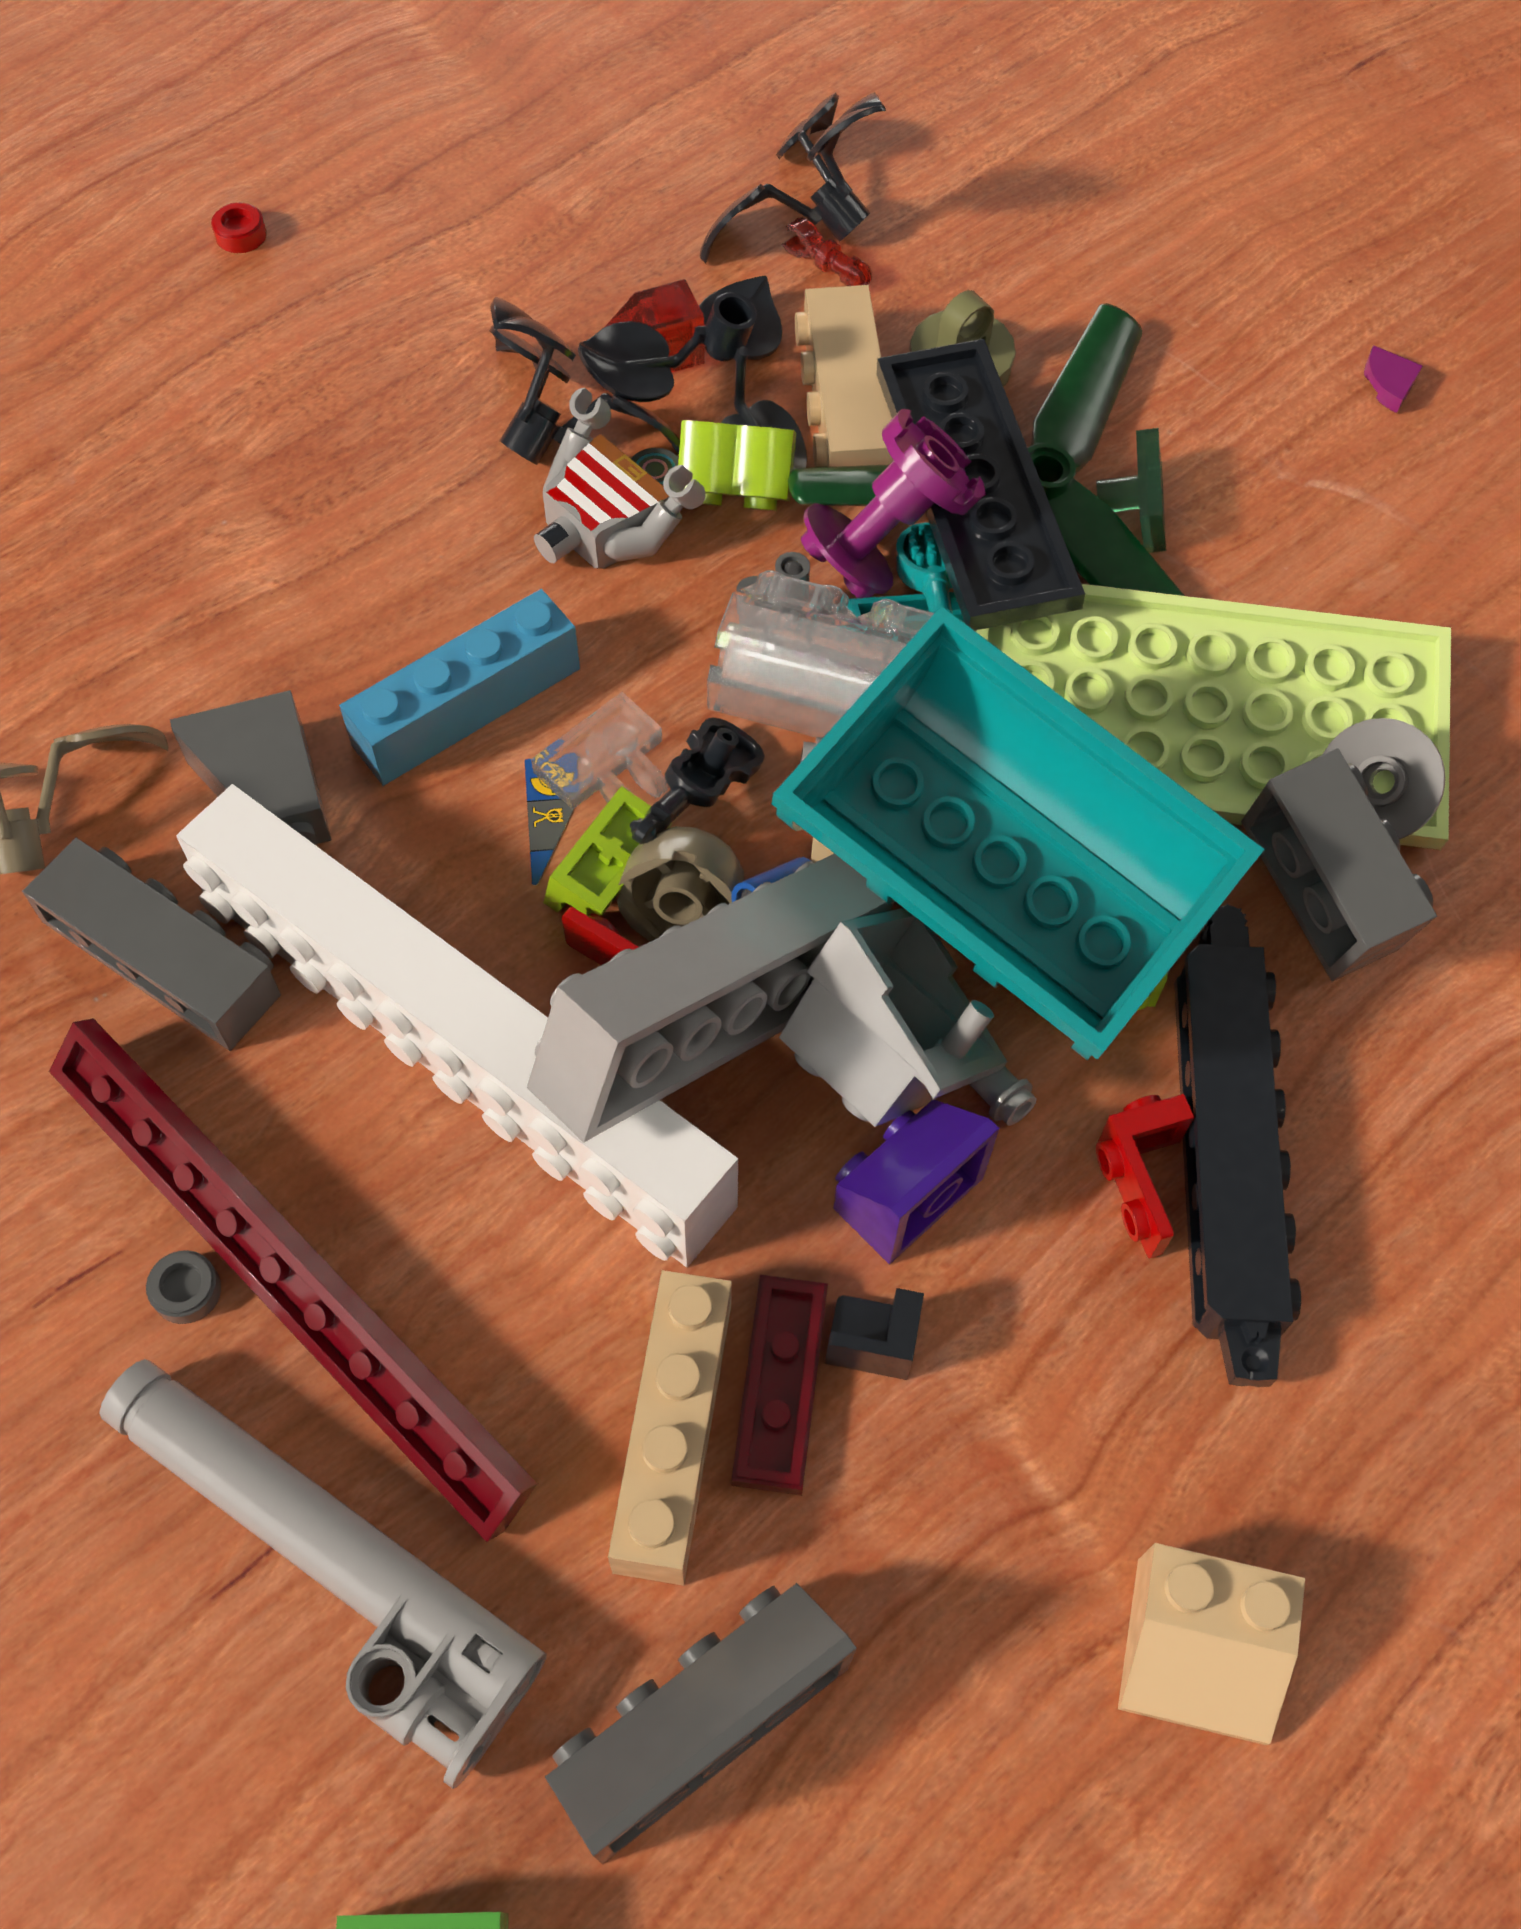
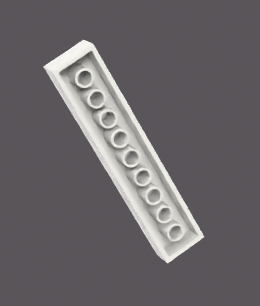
M231 784L176 835L187 858L183 867L187 874L202 888L203 893L199 896V900L216 919L225 924L231 919L236 921L246 929L244 935L249 942L260 949L268 958H273L276 954H279L292 964L290 966L291 972L307 989L316 994L324 989L339 1000L336 1003L337 1007L354 1025L362 1030L371 1025L386 1037L384 1039L386 1046L402 1062L412 1067L419 1062L434 1073L433 1081L450 1099L459 1104L468 1099L484 1112L482 1114L483 1120L497 1135L508 1142H512L517 1137L534 1150L532 1153L534 1160L549 1175L559 1181H562L566 1176L575 1181L586 1190L583 1193L585 1199L601 1215L610 1220H614L619 1215L638 1230L635 1234L637 1239L653 1255L664 1261L672 1256L685 1267H688L737 1209L738 1158L660 1100L583 1143L527 1088L536 1059L535 1048L543 1036L548 1017L235 785Z

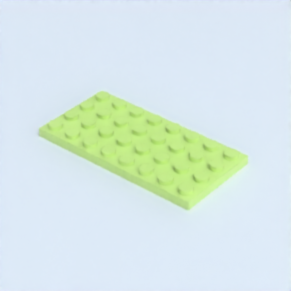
M1082 584L1085 599L1081 610L975 631L1230 824L1242 825V819L1270 779L1323 755L1332 740L1348 727L1376 718L1396 719L1413 725L1425 733L1437 747L1445 769V788L1441 802L1431 819L1413 834L1399 839L1400 845L1441 850L1449 840L1450 627ZM1389 770L1380 771L1373 780V786L1380 794L1389 792L1395 784L1394 775Z

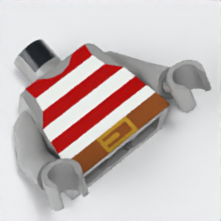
M580 388L574 392L569 402L572 415L578 419L574 429L567 428L543 487L545 517L548 526L534 535L535 545L541 555L550 563L557 562L574 550L594 568L604 569L618 561L651 557L659 550L682 519L681 509L683 507L694 509L705 500V488L696 479L692 480L693 473L683 465L671 468L665 475L663 485H661L602 434H599L594 439L591 438L590 433L592 429H600L610 421L611 410L608 403L600 397L596 401L594 409L586 414L587 408L592 402V393L586 388Z

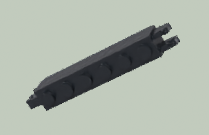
M1227 903L1225 906H1220L1208 920L1204 931L1200 934L1198 946L1187 955L1182 972L1174 983L1180 1095H1185L1194 1115V1119L1183 1137L1192 1323L1207 1339H1219L1229 1385L1271 1387L1278 1378L1281 1336L1293 1323V1320L1298 1319L1301 1310L1300 1284L1297 1279L1290 1278L1288 1254H1292L1295 1247L1296 1225L1293 1214L1285 1213L1283 1190L1288 1188L1290 1182L1291 1163L1288 1151L1280 1150L1278 1128H1281L1284 1123L1286 1101L1284 1091L1282 1089H1275L1273 1069L1279 1063L1281 1040L1279 1031L1270 1029L1269 1010L1273 1008L1276 997V979L1273 972H1266L1264 947H1250L1249 930L1246 926L1248 920L1245 919L1246 914L1241 912V908L1237 909Z

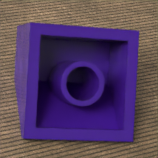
M934 1099L917 1114L909 1110L891 1123L883 1135L886 1141L871 1155L868 1156L864 1151H861L841 1168L835 1178L838 1184L836 1186L833 1209L890 1265L984 1178L1000 1128L989 1118Z

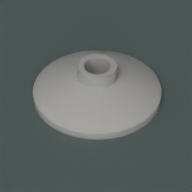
M1389 718L1365 720L1342 731L1324 751L1323 754L1339 748L1347 764H1353L1359 769L1367 785V798L1379 818L1386 819L1393 826L1399 839L1405 838L1423 827L1434 815L1441 802L1445 788L1443 760L1432 740L1413 725ZM1389 770L1394 775L1395 784L1389 792L1380 794L1373 786L1374 777L1380 771Z

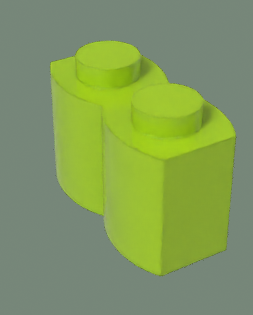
M682 420L678 465L685 466L693 473L692 480L696 479L704 486L705 500L702 504L722 506V495L744 497L743 508L777 511V500L790 501L791 493L788 478L793 470L796 432L780 428Z

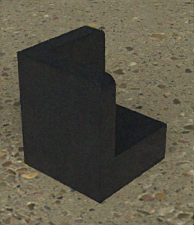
M896 1288L892 1305L845 1295L838 1297L825 1364L907 1380L914 1357L924 1293Z

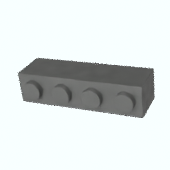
M75 838L22 891L40 920L221 1046L231 1051L281 996L271 973V970L274 968L272 961L251 943L244 942L239 947L224 937L226 933L223 928L205 912L197 909L191 915L179 907L176 897L157 880L149 878L144 883L133 876L127 863L109 848L102 847L97 852L78 838Z

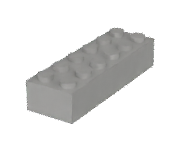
M832 854L815 863L811 861L806 862L794 873L774 883L765 882L759 885L751 894L728 905L721 903L710 910L707 915L682 927L679 925L673 926L666 930L659 938L637 949H625L615 955L610 962L583 975L576 973L567 977L557 986L551 996L550 1005L552 1007L543 1036L535 1048L536 1059L527 1088L583 1143L783 1031L814 979L807 973V970L839 923L890 911L894 903L887 904L866 887L867 879L836 854Z

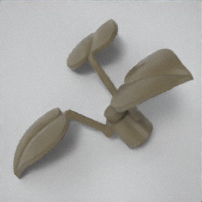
M117 724L93 728L54 739L50 747L36 819H30L29 807L5 810L0 792V874L45 868L40 834L51 833L49 815L60 761L65 754L89 744L120 740L147 742L168 751V742L165 735L158 729L149 726ZM0 763V779L39 774L38 767L35 765Z

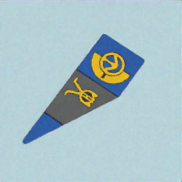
M575 755L525 760L532 884L535 886L538 885L580 797L577 757Z

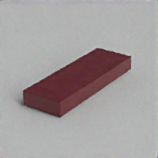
M760 1274L731 1486L802 1496L828 1283Z

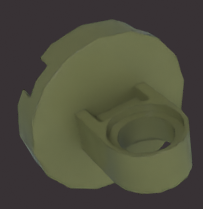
M972 290L961 292L951 300L944 311L929 315L916 326L909 348L910 352L984 339L1003 387L1008 383L1016 355L1014 339L1003 323L994 318L992 307Z

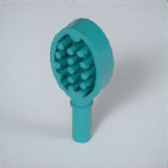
M930 523L914 524L905 529L897 539L896 569L898 576L909 588L923 593L927 600L930 618L940 606L953 614L949 590L952 588Z

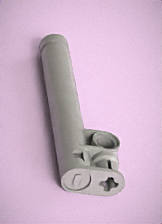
M144 1359L126 1369L108 1390L101 1403L99 1412L101 1419L119 1433L128 1435L131 1442L377 1627L354 1658L347 1672L346 1691L349 1701L360 1713L403 1746L413 1742L446 1767L444 1783L452 1789L457 1788L477 1765L523 1699L542 1669L547 1654L180 1382L171 1380V1376L153 1362ZM388 1666L401 1667L404 1672L405 1681L400 1696L387 1705H373L369 1697V1684L373 1676L380 1669ZM440 1721L459 1736L458 1741H452L434 1727L435 1722Z

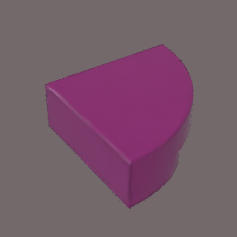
M1373 345L1365 364L1364 375L1377 391L1376 399L1383 406L1397 413L1416 382L1422 365Z

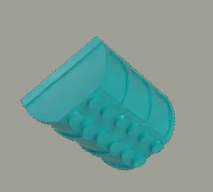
M942 606L773 793L771 803L777 808L776 814L779 819L795 831L804 829L867 879L866 887L887 904L897 902L975 963L973 971L994 988L1001 984L1073 1040L1074 1044L1071 1048L1086 1060L1091 1056L1098 1060L1265 850Z

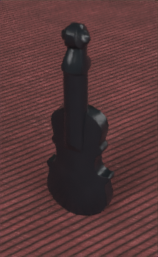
M720 718L706 719L699 730L691 731L686 740L691 750L683 749L680 756L672 759L664 775L670 790L650 807L644 818L633 820L630 823L632 839L639 844L653 841L657 837V833L667 829L690 804L700 807H711L720 795L725 794L731 782L746 784L749 778L759 770L764 761L765 754L761 746L746 732L726 720Z

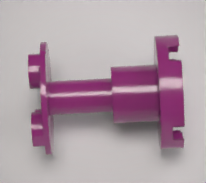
M901 409L882 429L883 441L894 461L873 481L872 488L876 496L853 520L829 506L817 503L810 505L804 512V523L807 531L801 536L802 545L813 558L820 562L828 561L841 573L845 585L857 598H870L875 593L885 594L892 588V572L876 545L900 521L908 525L915 524L934 503L951 513L964 515L985 494V487L980 475L969 480L963 471L971 462L964 451L948 434L923 416L916 424L912 423L913 419L910 414L912 410Z

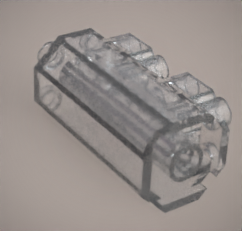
M772 570L762 572L758 575L756 583L740 589L739 592L735 591L731 595L719 626L714 648L721 649L718 666L710 665L708 674L707 709L823 738L934 613L904 606L893 600L882 599L873 603L869 613L857 617L847 608L849 603L847 594L836 586L820 585L788 577Z

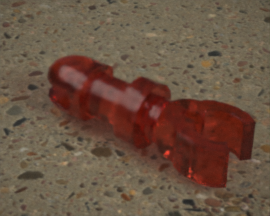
M798 217L786 225L788 231L791 230L797 234L782 244L789 254L797 258L814 259L816 268L825 273L831 270L840 276V282L846 286L868 285L872 279L870 266L857 256L850 258L841 252L842 247L832 239L824 241L816 226L808 219Z

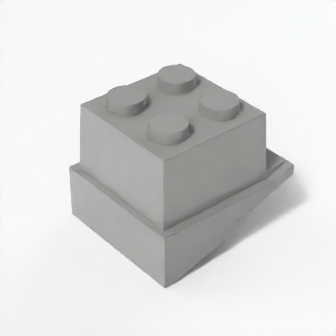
M904 908L839 923L807 970V973L814 979L779 1036L795 1052V1059L803 1069L812 1075L822 1077L842 1096V1102L849 1112L861 1120L870 1122L874 1127L895 1119L909 1110L913 1111L923 1107L931 1100H936L937 1097L999 1072L1008 1062L986 1028L994 1017L993 1012L980 1001L972 1000L969 1002L952 976L958 966L937 934Z

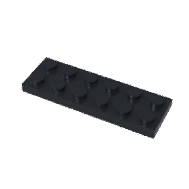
M980 339L877 358L876 375L891 417L893 418L901 409L912 410L910 414L914 424L923 416L931 420L956 442L971 461L963 470L969 480L980 475L985 487L984 496L964 515L951 513L936 503L926 511L965 624L976 631L1081 610L1085 599L1084 589L985 340Z

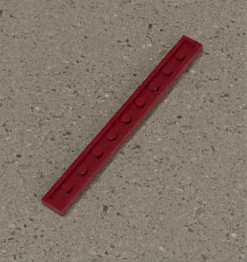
M94 1018L73 1022L49 1073L486 1542L503 1533L538 1483Z

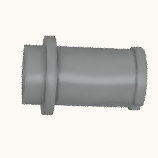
M1005 1066L1001 1071L969 1084L991 1107L989 1115L995 1121L1003 1120L1008 1126L1024 1118L1034 1107L1037 1100L1031 1093L1033 1085L1027 1079L1018 1080Z

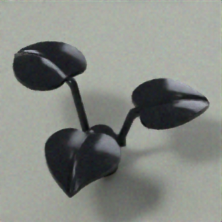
M835 92L822 101L807 119L793 129L778 150L776 156L780 159L790 147L800 141L808 154L806 158L809 162L812 161L824 179L825 184L810 197L816 204L814 209L770 184H759L732 203L715 221L702 243L700 250L701 260L705 264L707 263L715 238L737 213L767 198H774L807 217L813 226L822 220L839 242L854 230L870 212L845 181L833 157V151L841 133L853 122L870 114L886 111L878 95L874 92L862 98L832 124L839 96ZM826 130L813 145L810 140V134Z
M767 276L754 277L730 284L705 298L696 312V329L693 337L673 356H669V346L665 338L649 325L640 322L627 321L611 324L601 329L590 339L579 343V356L591 376L609 392L634 402H652L669 395L674 386V377L670 368L679 367L700 344H704L707 353L718 361L734 359L736 361L734 407L738 414L727 416L722 423L794 430L796 432L793 470L796 468H806L807 452L801 431L792 416L784 408L769 400L758 401L749 409L745 403L747 359L757 360L770 356L777 350L782 339L781 320L771 297Z
M495 297L490 305L494 326L492 325L489 331L495 337L496 351L519 353L531 360L535 368L526 399L521 403L502 435L500 442L521 457L538 465L552 440L554 439L561 444L567 428L574 429L578 419L573 417L560 427L556 422L561 413L540 399L549 372L565 383H568L571 378L552 359L554 350L557 349L572 361L576 354L548 327L532 319L517 306ZM507 330L519 331L535 337L542 351L532 347L528 342ZM603 393L598 397L604 399L611 410L642 419L657 428L669 440L679 456L680 439L660 417L641 405L615 394L611 396ZM598 398L589 405L586 414L594 409Z

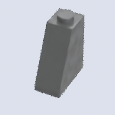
M291 690L170 719L172 731L187 764L217 797L233 784L314 845L332 841L303 725Z

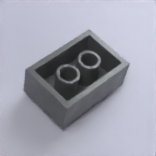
M1339 748L1270 779L1241 821L1250 839L1265 849L1260 857L1332 982L1398 951L1437 917L1432 908L1433 897L1428 885L1419 875L1412 874L1399 852L1400 841L1395 829L1386 819L1379 818L1367 798L1368 790L1363 775L1355 765L1347 764Z

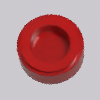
M241 202L227 204L216 211L211 220L216 242L225 251L231 253L250 252L258 248L266 239L267 231L262 213L251 204Z

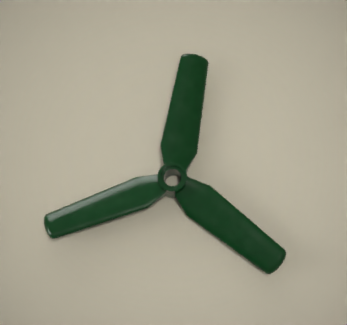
M1104 303L1097 308L1033 421L1031 446L1028 447V451L1074 567L1090 585L1185 596L1113 509L1074 479V476L1094 455L1143 334L1141 325L1129 313L1115 305ZM889 465L796 468L791 471L788 478L789 490L792 498L801 505L817 503L825 506H867L876 496L872 488L873 481Z

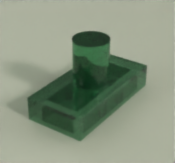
M1159 428L1137 430L1138 475L1096 480L1097 497L1108 504L1114 512L1139 509L1143 546L1149 553L1167 551Z

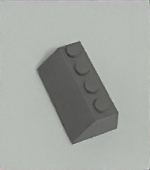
M797 1583L782 1595L775 1586H771L763 1591L739 1612V1615L745 1622L722 1641L715 1632L703 1637L678 1659L684 1668L678 1675L661 1688L658 1687L653 1679L645 1682L616 1706L622 1718L597 1737L591 1727L586 1728L567 1741L552 1755L558 1767L546 1775L545 1778L586 1846L599 1862L604 1864L849 1669L857 1649L848 1635Z

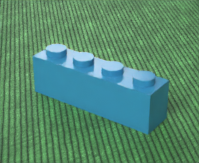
M541 588L340 704L339 707L351 746L383 786L578 671L580 664L575 626Z

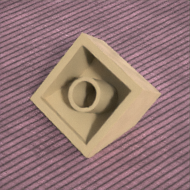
M1154 1543L1138 1559L1118 1710L1266 1746L1271 1744L1298 1656L1305 1578Z

